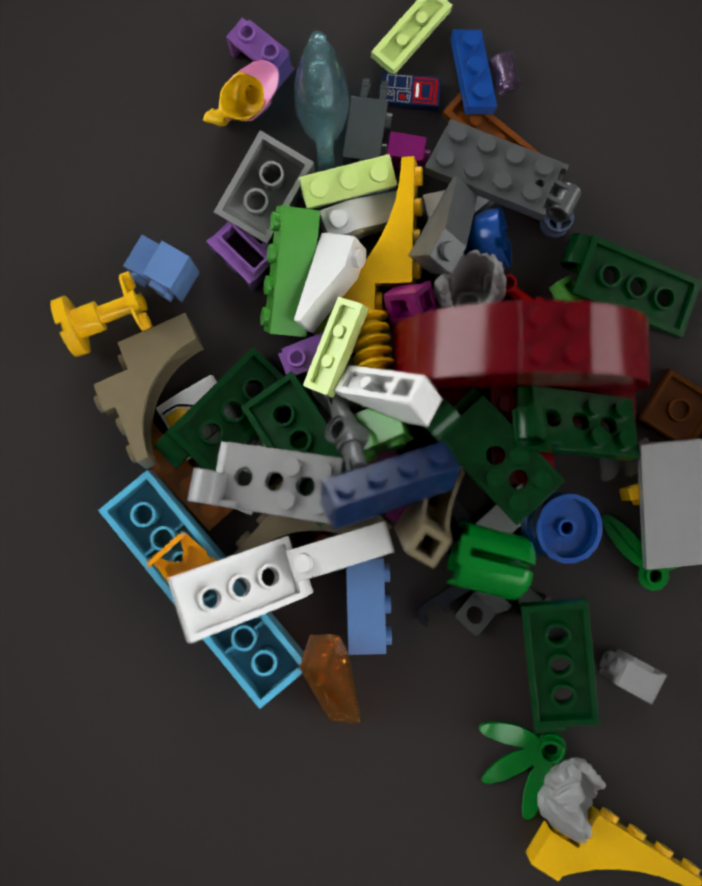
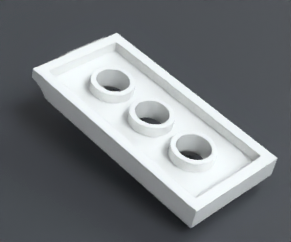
M289 536L167 578L188 643L195 642L305 598L314 592L309 578L295 582L286 551L293 549ZM265 568H270L274 573V582L270 586L265 585L262 581V572ZM238 578L242 579L246 584V592L242 597L236 596L233 592V583ZM208 589L213 590L217 595V603L211 609L207 608L202 600L203 594Z

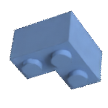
M144 235L140 236L123 265L127 271H130L135 283L142 287H145L148 283V286L155 290L158 296L169 302L174 298L182 303L200 273L190 256L164 241L158 244Z

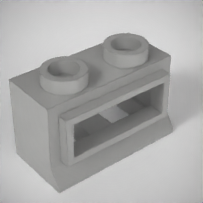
M619 648L617 652L607 650L600 661L601 669L599 673L650 704H653L667 676Z

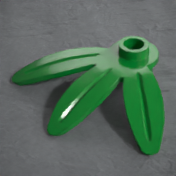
M607 514L603 515L601 518L602 524L610 540L629 561L639 567L637 572L639 583L651 591H657L665 587L669 580V571L678 567L651 570L643 568L642 544L639 539L619 520ZM657 570L659 573L658 578L655 581H651L650 573Z
M490 721L481 723L478 729L483 735L504 744L523 748L508 753L494 762L482 775L481 780L484 784L504 781L533 766L526 780L522 797V817L525 820H531L539 810L537 795L540 788L544 785L545 775L550 772L552 765L560 763L567 754L565 740L557 733H544L538 736L531 730L511 722ZM548 744H554L557 747L553 750H549L545 746Z

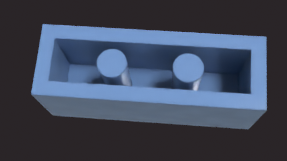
M380 556L346 567L348 655L386 654V645H392V627L386 626L385 614L391 613V595H385V582H390V563L384 564V558Z

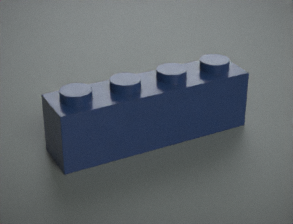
M445 441L323 480L320 504L333 530L453 490L460 465Z

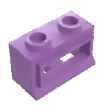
M241 18L226 36L232 57L236 58L242 51L252 59V62L265 60L273 63L278 68L280 74L278 88L295 69L291 66L289 50L250 19L246 21L244 18Z
M229 221L206 241L210 249L214 253L217 252L225 260L228 267L233 272H237L247 282L248 287L252 291L265 279L266 275L270 274L271 263L267 262L269 244L264 242L260 244L251 234ZM235 231L264 258L255 268L249 265L226 242Z
M323 333L281 349L282 353L278 355L286 374L293 371L296 375H300L309 371Z

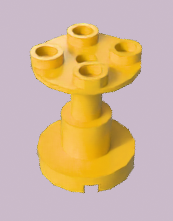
M130 271L119 274V282L124 296L98 306L95 301L75 308L70 299L65 295L51 301V311L55 324H61L63 331L59 333L73 356L80 357L89 354L91 348L88 337L107 330L106 323L129 314L133 315L142 331L153 327L146 312L143 313V311L148 310L142 293H135L136 284Z

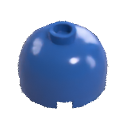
M501 207L484 210L473 217L467 247L463 254L467 255L469 251L478 250L480 254L487 252L489 256L495 254L497 260L502 262L503 268L506 269L510 268L509 266L512 264L510 238H507L505 231L508 228Z

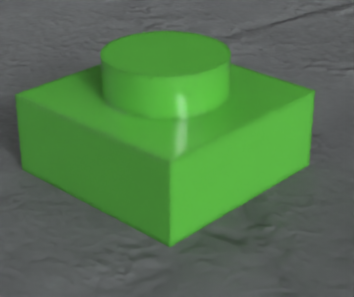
M571 275L549 287L553 294V300L583 301L574 294H571L575 284Z

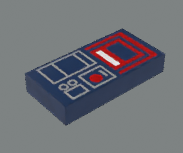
M382 73L381 83L382 81L389 82L386 101H388L387 107L438 111L442 78Z

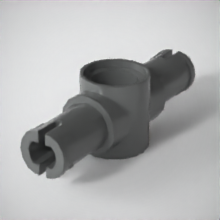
M335 393L334 398L327 399V405L332 418L326 426L325 438L327 441L337 445L339 453L344 456L347 472L368 466L363 449L369 439V430L366 426L357 423L355 415L350 412L347 399Z

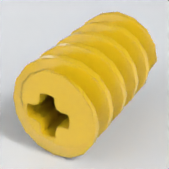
M384 310L368 311L353 348L355 353L353 360L356 366L388 370L385 368L393 365L392 358L384 357L392 353V347L383 345L391 341L390 335L383 333L389 330V324L381 322L388 318V312Z

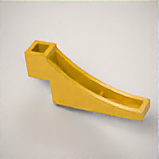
M414 156L401 158L400 180L388 223L376 246L366 259L365 265L361 268L358 279L342 297L367 306L369 308L368 311L384 310V292H380V288L416 284V279H421L422 267L408 256L422 232L421 229H417V217H422L423 212L422 198H417L418 186L423 185L422 166L418 167Z
M594 806L589 808L587 816L589 818L588 822L592 827V836L588 838L585 844L575 842L544 820L525 851L531 865L558 882L562 876L573 873L619 869L663 877L683 886H702V877L699 875L701 869L686 858L679 861L673 857L674 852L659 841L652 844L645 839L647 835L632 824H629L628 827L618 822L620 818L605 807H602L601 810Z

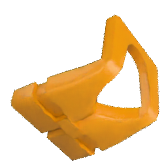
M182 531L157 553L147 565L151 567L154 564L168 582L167 578L217 560L214 557L211 558L207 554L208 551L194 541L186 532ZM181 541L183 548L182 562H171L161 558L177 542Z

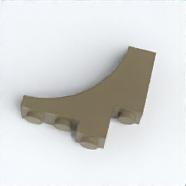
M186 312L117 342L121 354L118 355V360L124 371L93 384L97 393L94 396V402L100 413L105 412L116 421L121 434L127 436L129 445L126 446V450L133 463L137 462L145 469L157 465L152 443V423L159 396L175 371L189 358L204 350L194 324Z
M461 466L453 490L409 504L394 526L405 552L432 568L436 566L452 542L450 517L458 488L465 474Z
M279 476L270 485V489L272 491L279 490L283 486V478ZM262 513L256 520L260 525L251 534L247 530L235 543L239 548L234 554L294 532L321 530L343 534L385 520L380 515L333 530L331 524H324L320 527L314 521ZM386 522L389 531L392 526Z

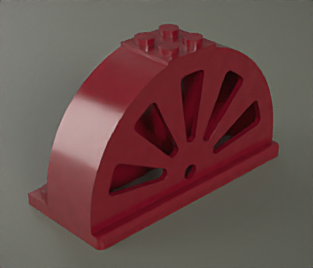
M564 300L491 302L432 310L410 316L397 324H391V358L394 362L391 370L425 375L437 393L446 399L452 407L475 387L512 426V410L516 408L515 388L533 385L632 398L636 423L635 392L650 386L649 319L644 313L627 307L591 301ZM546 414L547 424L554 427L553 418ZM573 417V423H581L579 419ZM602 420L600 421V424H607ZM494 446L487 450L486 459L490 464L499 465L504 461L505 454L501 448ZM538 452L554 468V453ZM514 470L509 475V483L526 484L527 476L521 470Z

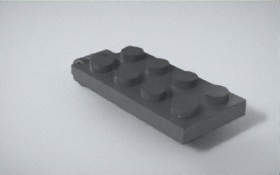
M450 119L424 168L425 175L448 184L454 176H458L478 196L539 221L544 219L547 213L551 219L557 222H567L581 196V190L577 185L561 181L569 168L568 164L453 119Z

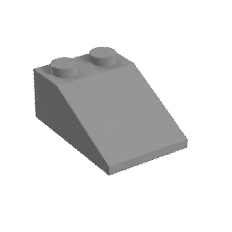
M260 130L215 208L214 213L264 243L269 244L274 236V231L270 230L272 212H276V206L294 207L302 196L299 177L315 173L314 162Z

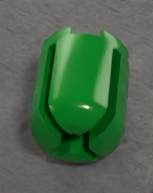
M461 521L458 527L464 528L461 539L452 544L447 570L453 571V577L446 581V583L509 600L520 598L531 585L534 575L531 571L525 570L529 569L530 566L534 567L536 564V553L533 543L526 537Z

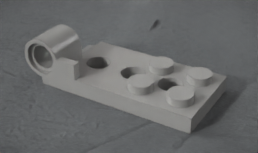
M221 441L216 471L193 468L188 501L330 524L320 504L322 482L325 479L343 474L345 459ZM249 468L253 475L252 481L249 485L242 486L238 480L239 474L242 470ZM280 473L284 480L283 486L277 491H272L269 487V479L273 474ZM305 478H312L315 483V489L312 494L303 496L299 490L300 483Z

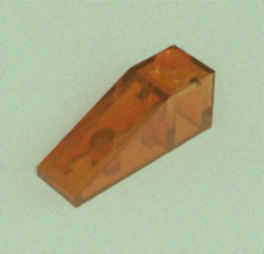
M332 634L310 635L299 667L330 722L359 723L360 713L350 657L340 636Z

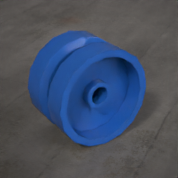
M554 491L521 522V533L523 537H526L533 543L535 553L561 563H577L588 558L597 549L602 537V519L598 509L589 499L578 494Z

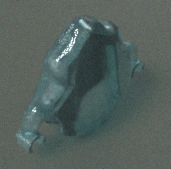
M316 30L309 35V42L304 47L298 63L294 81V103L297 118L304 132L312 141L316 142L318 172L335 168L334 141L344 130L349 114V89L345 72L334 47L326 40V34Z

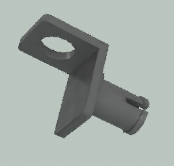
M473 591L455 613L454 617L474 636H479L495 614L509 610L511 604L504 598ZM471 606H476L482 611V620L478 624L471 623L467 618V611Z

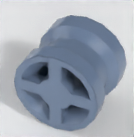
M572 212L567 222H557L546 213L544 219L539 221V228L542 234L551 239L562 237L574 222V212Z

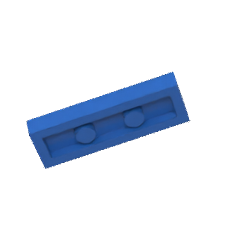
M453 29L450 42L465 114H494L497 102L482 30Z

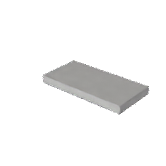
M702 439L638 444L640 458L637 460L643 568L651 570L702 565Z

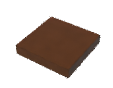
M668 368L644 404L636 421L668 441L699 438L702 434V388L671 368Z

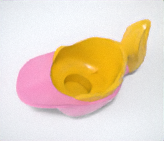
M257 60L239 70L224 84L220 92L218 109L211 108L207 111L203 121L223 127L232 119L253 121L269 108L278 88L280 80L278 68L269 61Z

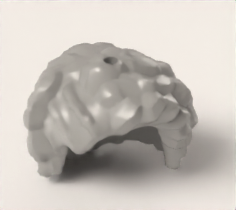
M478 250L469 251L466 256L462 254L451 274H441L434 283L433 292L437 308L443 309L470 304L500 302L506 294V276L504 275L503 263L497 260L495 254L490 256L487 252L480 254Z
M579 757L564 759L561 763L555 764L544 777V785L540 788L537 795L540 813L560 833L567 835L575 842L585 844L588 838L592 836V827L588 822L589 818L587 816L588 810L593 805L592 799L596 798L597 790H603L606 787V783L601 779L600 775L596 774V771L590 763H587L586 759Z

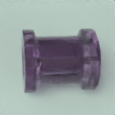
M503 52L489 60V67L494 70L497 82L495 90L498 94L512 92L522 84L521 77L517 76L514 65L516 57L513 52Z

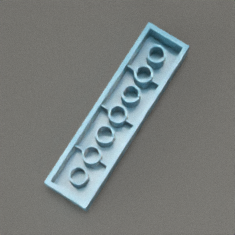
M153 470L145 471L98 510L174 605L175 602L166 579L154 564L151 567L147 565L168 543L183 531L208 551L207 554L211 558L214 557L216 560L226 558L169 486ZM181 541L177 542L161 558L171 562H182L183 548ZM240 578L236 579L233 583V592L238 597H242L246 592V584ZM208 589L203 594L202 600L204 605L210 609L216 605L217 595L213 590ZM271 611L202 638L259 709L305 672L311 663L310 658Z

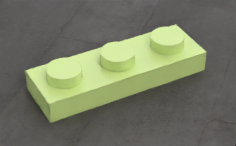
M417 0L371 51V58L389 73L396 74L451 12L452 4L447 0Z
M390 154L299 177L307 209L387 190L398 185Z
M341 297L337 298L304 381V387L334 398V390L343 376L369 308L367 306Z

